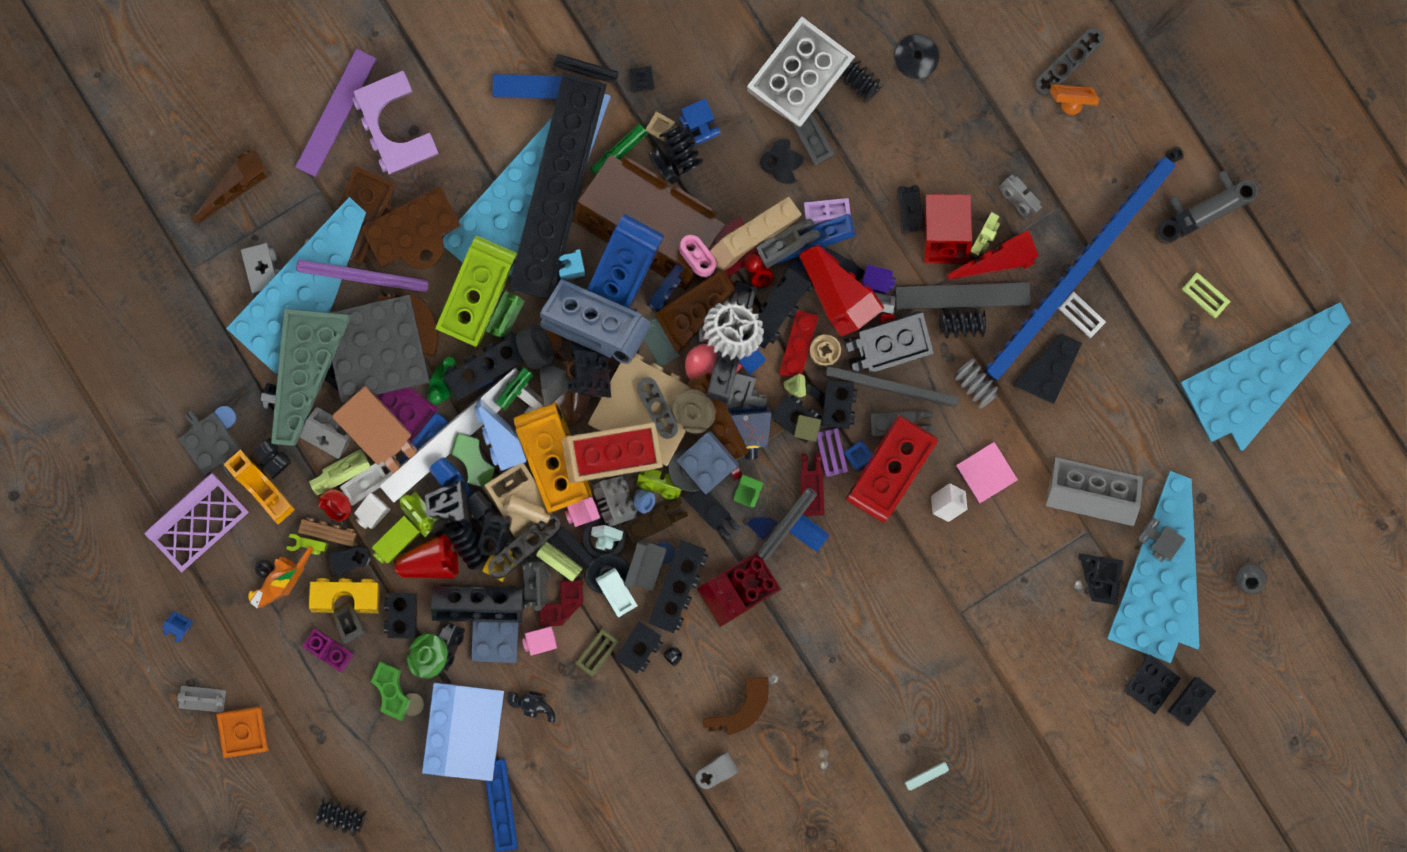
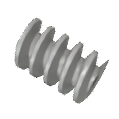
M973 358L955 372H958L955 380H964L961 387L969 386L966 394L975 393L972 401L980 400L978 408L981 409L998 396L995 395L998 387L990 388L992 380L984 381L987 373L978 374L981 366L973 367L975 362Z

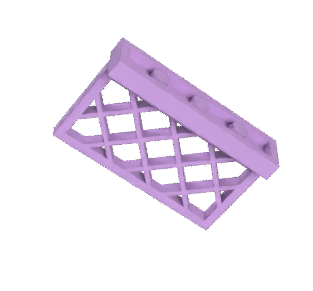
M212 472L144 534L154 542L182 573L247 515L249 511ZM217 486L224 492V502L211 501V491ZM208 495V501H201ZM227 496H228L233 502H227ZM198 503L208 504L207 517L194 516V507ZM210 504L224 505L223 517H210ZM226 505H236L242 512L236 518H226ZM191 510V516H185ZM181 518L191 519L190 532L177 531V522ZM194 519L207 520L206 532H193ZM210 520H223V529L219 533H209ZM226 521H231V522L225 527ZM173 525H175L174 531H168ZM163 534H174V547L163 546L158 539ZM177 534L190 535V547H176ZM193 535H206V545L202 548H192ZM209 536H215L209 541ZM176 550H189V560L183 565L176 560ZM192 551H198L195 555L192 556Z

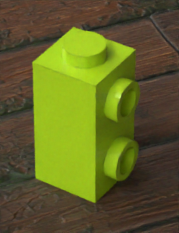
M403 516L372 547L375 550L373 555L379 562L390 564L421 532L406 516Z

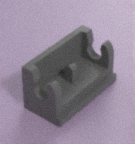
M525 559L522 563L523 608L527 609L528 606H534L535 610H541L547 603L546 562L543 560Z

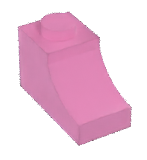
M593 496L567 506L568 510L565 511L569 524L574 523L575 527L600 518Z

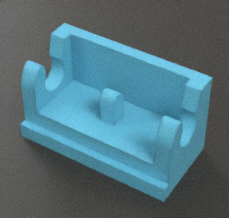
M580 249L575 250L576 253L566 254L559 258V261H562L561 265L566 267L559 270L561 279L570 280L586 276Z

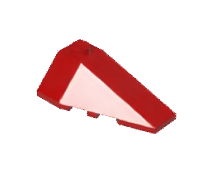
M1029 230L1003 243L997 250L989 251L979 257L978 260H973L947 274V281L1015 270L1023 267L1025 270L1036 264L1034 260L1039 255Z
M815 245L800 252L801 260L828 319L841 337L860 329L883 311L884 306L874 291L867 285L864 287L859 283L852 272L848 273L840 267L839 261L820 245Z

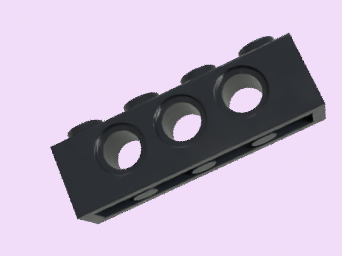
M511 331L501 337L503 342L495 346L494 342L484 347L482 349L484 353L476 357L473 354L464 359L465 365L460 368L454 365L444 371L446 376L441 380L454 402L524 361L518 351L516 343L517 333L514 334ZM504 347L510 351L509 359H504L500 355L501 348ZM483 359L491 362L490 370L482 368L481 361ZM464 370L472 373L471 382H466L463 379L462 373Z
M680 540L648 624L674 633L675 629L680 630L684 620L680 615L683 608L688 609L692 599L691 596H688L691 587L696 589L700 576L696 575L699 566L704 568L708 555L704 554L706 549ZM684 560H691L694 564V569L689 573L681 570V563ZM676 581H683L686 585L685 591L681 594L673 591V584ZM675 602L677 604L678 610L674 615H668L665 612L664 607L666 603Z
M433 586L431 600L432 621L522 623L523 588L514 586Z

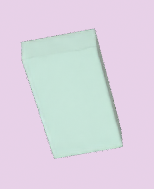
M615 568L596 578L597 583L618 617L638 606Z
M942 762L904 783L907 789L911 791L948 772L949 768L946 762Z

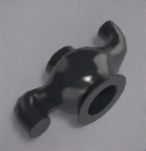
M526 690L524 691L525 695L520 698L517 696V693L509 692L508 704L514 708L520 707L524 710V715L529 717H537L539 713H546L548 716L547 721L555 723V712L543 699L546 696L545 694Z

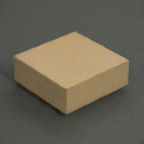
M656 111L646 128V132L665 142L667 137H659V135L674 127L676 122Z

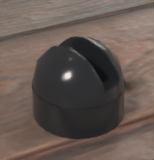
M261 560L255 566L256 574L262 578H267L274 570L273 564L268 560ZM259 565H262L265 568L269 569V572L266 573L263 570L259 569Z
M670 647L663 653V656L675 667L682 659V652L677 647Z

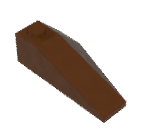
M247 150L238 156L239 160L233 164L193 216L192 220L194 223L200 224L271 176V173L254 150L251 152Z

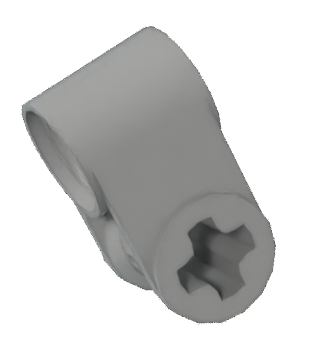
M726 752L696 773L695 780L701 788L709 789L739 772V769L729 752ZM702 773L711 774L712 777L709 779V784L700 782Z

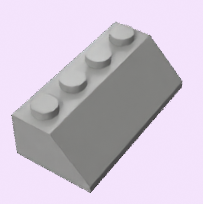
M1055 457L1047 492L1046 506L1134 526L1141 506L1143 477Z

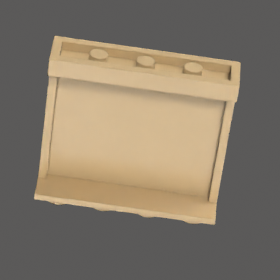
M635 354L631 363H620L610 381L611 398H601L588 425L598 431H606L654 423L637 389L638 383L643 378H652L656 381L672 415L675 398L683 391L690 389V387L682 383L683 378L674 373H671L669 376L662 372L664 368L653 362L651 365L642 362L644 359L642 356ZM643 383L644 388L641 391L647 392L650 397L645 399L647 403L654 398L660 397L658 393L655 396L653 395L651 390L654 387L653 384ZM655 402L651 406V411L656 415L662 414L664 405L661 402ZM667 413L663 418L656 419V421L659 423L662 420L664 428L661 429L662 432L671 434L674 425L667 423L666 418H670ZM677 423V434L670 439L663 438L656 428L662 465L668 467L686 432L680 423Z

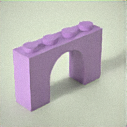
M404 71L355 90V97L352 98L356 109H361L364 117L361 118L365 130L370 129L373 138L369 140L374 151L379 150L382 157L378 160L383 172L388 171L389 175L439 155L430 133L405 143H396L385 138L380 130L379 117L383 108L388 103L413 93Z

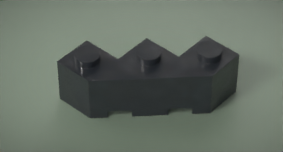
M799 257L791 264L783 278L756 313L758 314L757 320L763 321L761 328L764 329V333L762 335V342L759 345L763 349L770 342L772 344L776 342L781 335L778 332L781 325L788 316L792 319L799 310V307L796 305L806 291L811 293L814 289L807 270Z

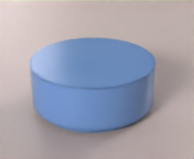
M221 406L214 412L226 428L232 427L237 420L236 412L231 407Z

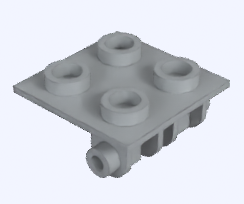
M623 475L593 485L596 500L606 498L598 502V505L607 502L608 506L601 508L600 511L610 509L602 513L605 524L608 523L609 527L638 517L634 502L629 494L628 484L624 480Z

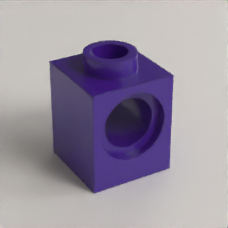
M867 264L862 285L864 287L867 285L874 292L887 295L888 290L893 291L896 277H892L893 271Z

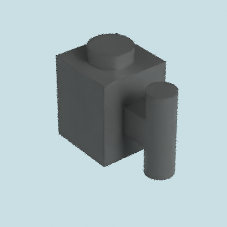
M1152 517L1137 540L1145 544L1150 537L1154 540L1149 547L1153 551L1151 555L1160 562L1164 560L1167 562L1171 561L1185 541V538L1168 526H1164L1161 532H1158L1155 529L1160 522Z

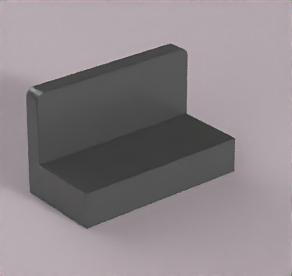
M645 540L638 542L624 585L631 588L637 585L653 590L667 549Z

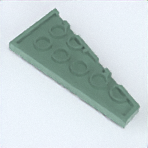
M284 309L271 444L296 446L352 315Z

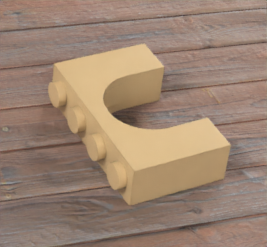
M790 197L782 200L724 237L710 250V253L716 260L714 274L733 266L753 247L762 241H768L788 229L802 215Z

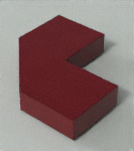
M583 580L560 581L561 603L546 604L539 610V627L563 626L584 603Z

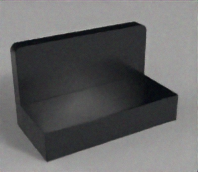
M564 527L548 541L549 544L583 567L581 572L594 560Z

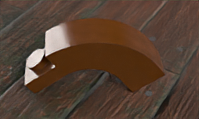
M403 292V296L411 295L409 293ZM386 293L385 296L379 295L378 302L399 296ZM411 295L423 353L435 357L439 343V330L435 329L437 322L430 309L420 299Z
M768 677L745 678L746 699L741 709L729 716L703 718L704 728L708 727V731H721L722 726H726L727 735L741 732L754 724L761 716L767 704L769 693Z

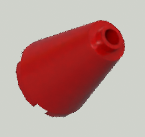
M444 534L397 556L396 561H394V570L402 578L453 579L459 573L457 552L452 551L451 546L454 544H451L449 538Z

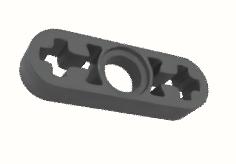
M643 378L638 383V393L653 422H655L659 434L666 439L673 438L678 432V425L656 381L652 378ZM645 382L649 385H654L651 389L654 396L657 393L660 396L659 398L652 399L649 403L645 400L650 398L648 393L641 391L644 388L643 383ZM661 402L664 405L662 414L656 415L651 411L653 403ZM667 413L670 418H666L667 423L674 425L671 434L662 432L661 429L664 428L662 420L659 423L656 421V419L663 418Z

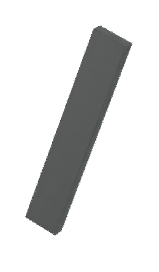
M1030 282L895 287L896 310L1031 305Z
M829 366L825 374L829 378L951 407H956L959 401V397Z

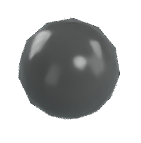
M1250 563L1243 565L1238 570L1235 582L1243 593L1250 595L1258 594L1267 583V575L1259 565Z

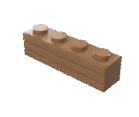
M308 517L305 520H301L298 533L351 547L355 545L357 533H354L355 530L346 528V530H342L341 526L334 524L332 527L327 526L328 523L323 521L315 523L314 519Z

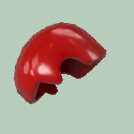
M328 490L317 499L320 501L318 507L324 509L325 513L334 521H344L351 513L349 498L339 490Z

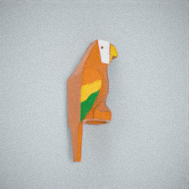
M312 546L309 547L297 565L285 557L275 559V569L267 576L262 588L255 592L253 590L249 592L248 598L250 603L256 608H262L289 595L302 574L304 566L314 548Z

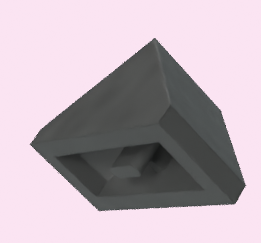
M551 364L539 368L544 406H549L568 391L567 371Z
M351 602L331 613L344 644H348L368 633Z

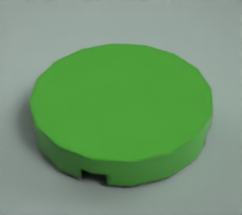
M423 634L417 637L411 644V652L407 656L408 667L412 674L423 679H430L438 675L447 661L448 651L446 643L442 638L434 634Z

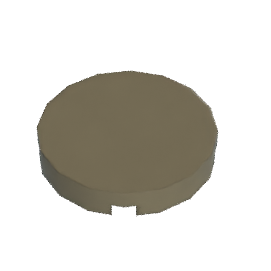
M687 389L680 393L673 402L672 412L674 418L687 432L694 434L702 433L712 426L715 420V408L710 398L706 397V394L702 391Z

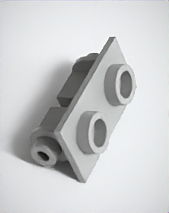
M1012 174L998 187L1002 195L1027 220L1042 208L1041 202L1031 191L1026 195L1022 193L1027 187L1018 176L1015 177Z
M181 686L177 698L179 708L224 712L226 690Z

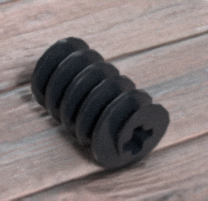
M858 60L854 63L851 62L839 79L845 77L844 85L852 83L850 90L858 89L857 97L865 95L863 99L865 104L883 86H878L880 79L872 81L873 72L868 75L865 74L867 66L859 68L861 60Z
M676 125L662 132L659 137H667L663 145H671L667 153H675L671 161H679L675 169L683 168L681 172L683 174L698 167L703 162V159H695L699 151H691L695 143H687L691 138L690 134L683 135L687 127Z
M970 309L966 310L965 315H963L961 310H957L956 316H954L952 310H949L947 317L943 311H939L940 334L944 333L946 339H949L950 332H953L955 338H958L959 332H962L964 338H966L968 331H971L973 337L976 336L977 331H980L981 336L984 337L986 332L985 309L982 315L979 309H975L974 315H972Z
M456 521L446 529V537L449 538L451 544H454V549L458 551L459 556L463 557L462 560L467 564L468 569L475 570L487 562L490 556L482 554L479 550L481 536L477 533L471 521Z
M323 798L316 816V824L320 825L325 820V827L328 828L333 823L335 831L342 826V833H346L350 829V835L355 836L357 832L360 833L367 811L364 810L359 815L358 807L353 812H350L349 804L344 809H341L340 801L336 806H333V799L324 803Z

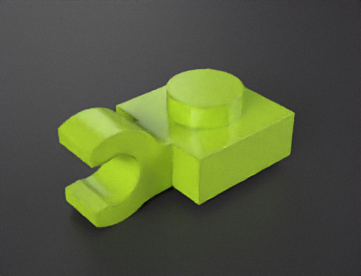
M296 534L289 535L290 538H295L297 541L296 546H287L286 549L290 551H297L301 547L309 548L312 546L314 549L311 554L320 555L321 551L327 552L329 543L302 538Z

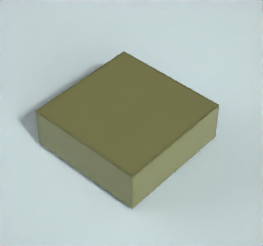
M799 415L794 437L816 442L821 420Z

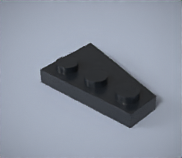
M1061 334L1013 386L1054 404L1082 343Z

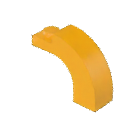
M241 449L224 464L233 477L254 496L278 525L295 510L278 487L267 478L262 470Z

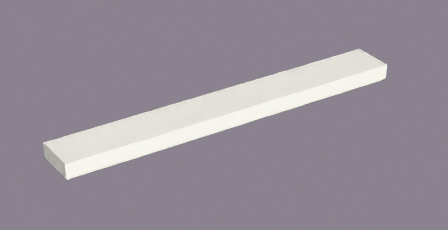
M515 367L511 368L477 399L481 398L497 413L502 408L495 403V400L507 388L506 384L508 382L511 383L519 373ZM477 399L416 451L417 453L411 459L408 458L400 465V469L394 474L391 473L379 484L380 488L393 502L398 500L430 472L429 468L440 458H446L452 452L457 433L471 436L484 424H479L475 413V406H478Z

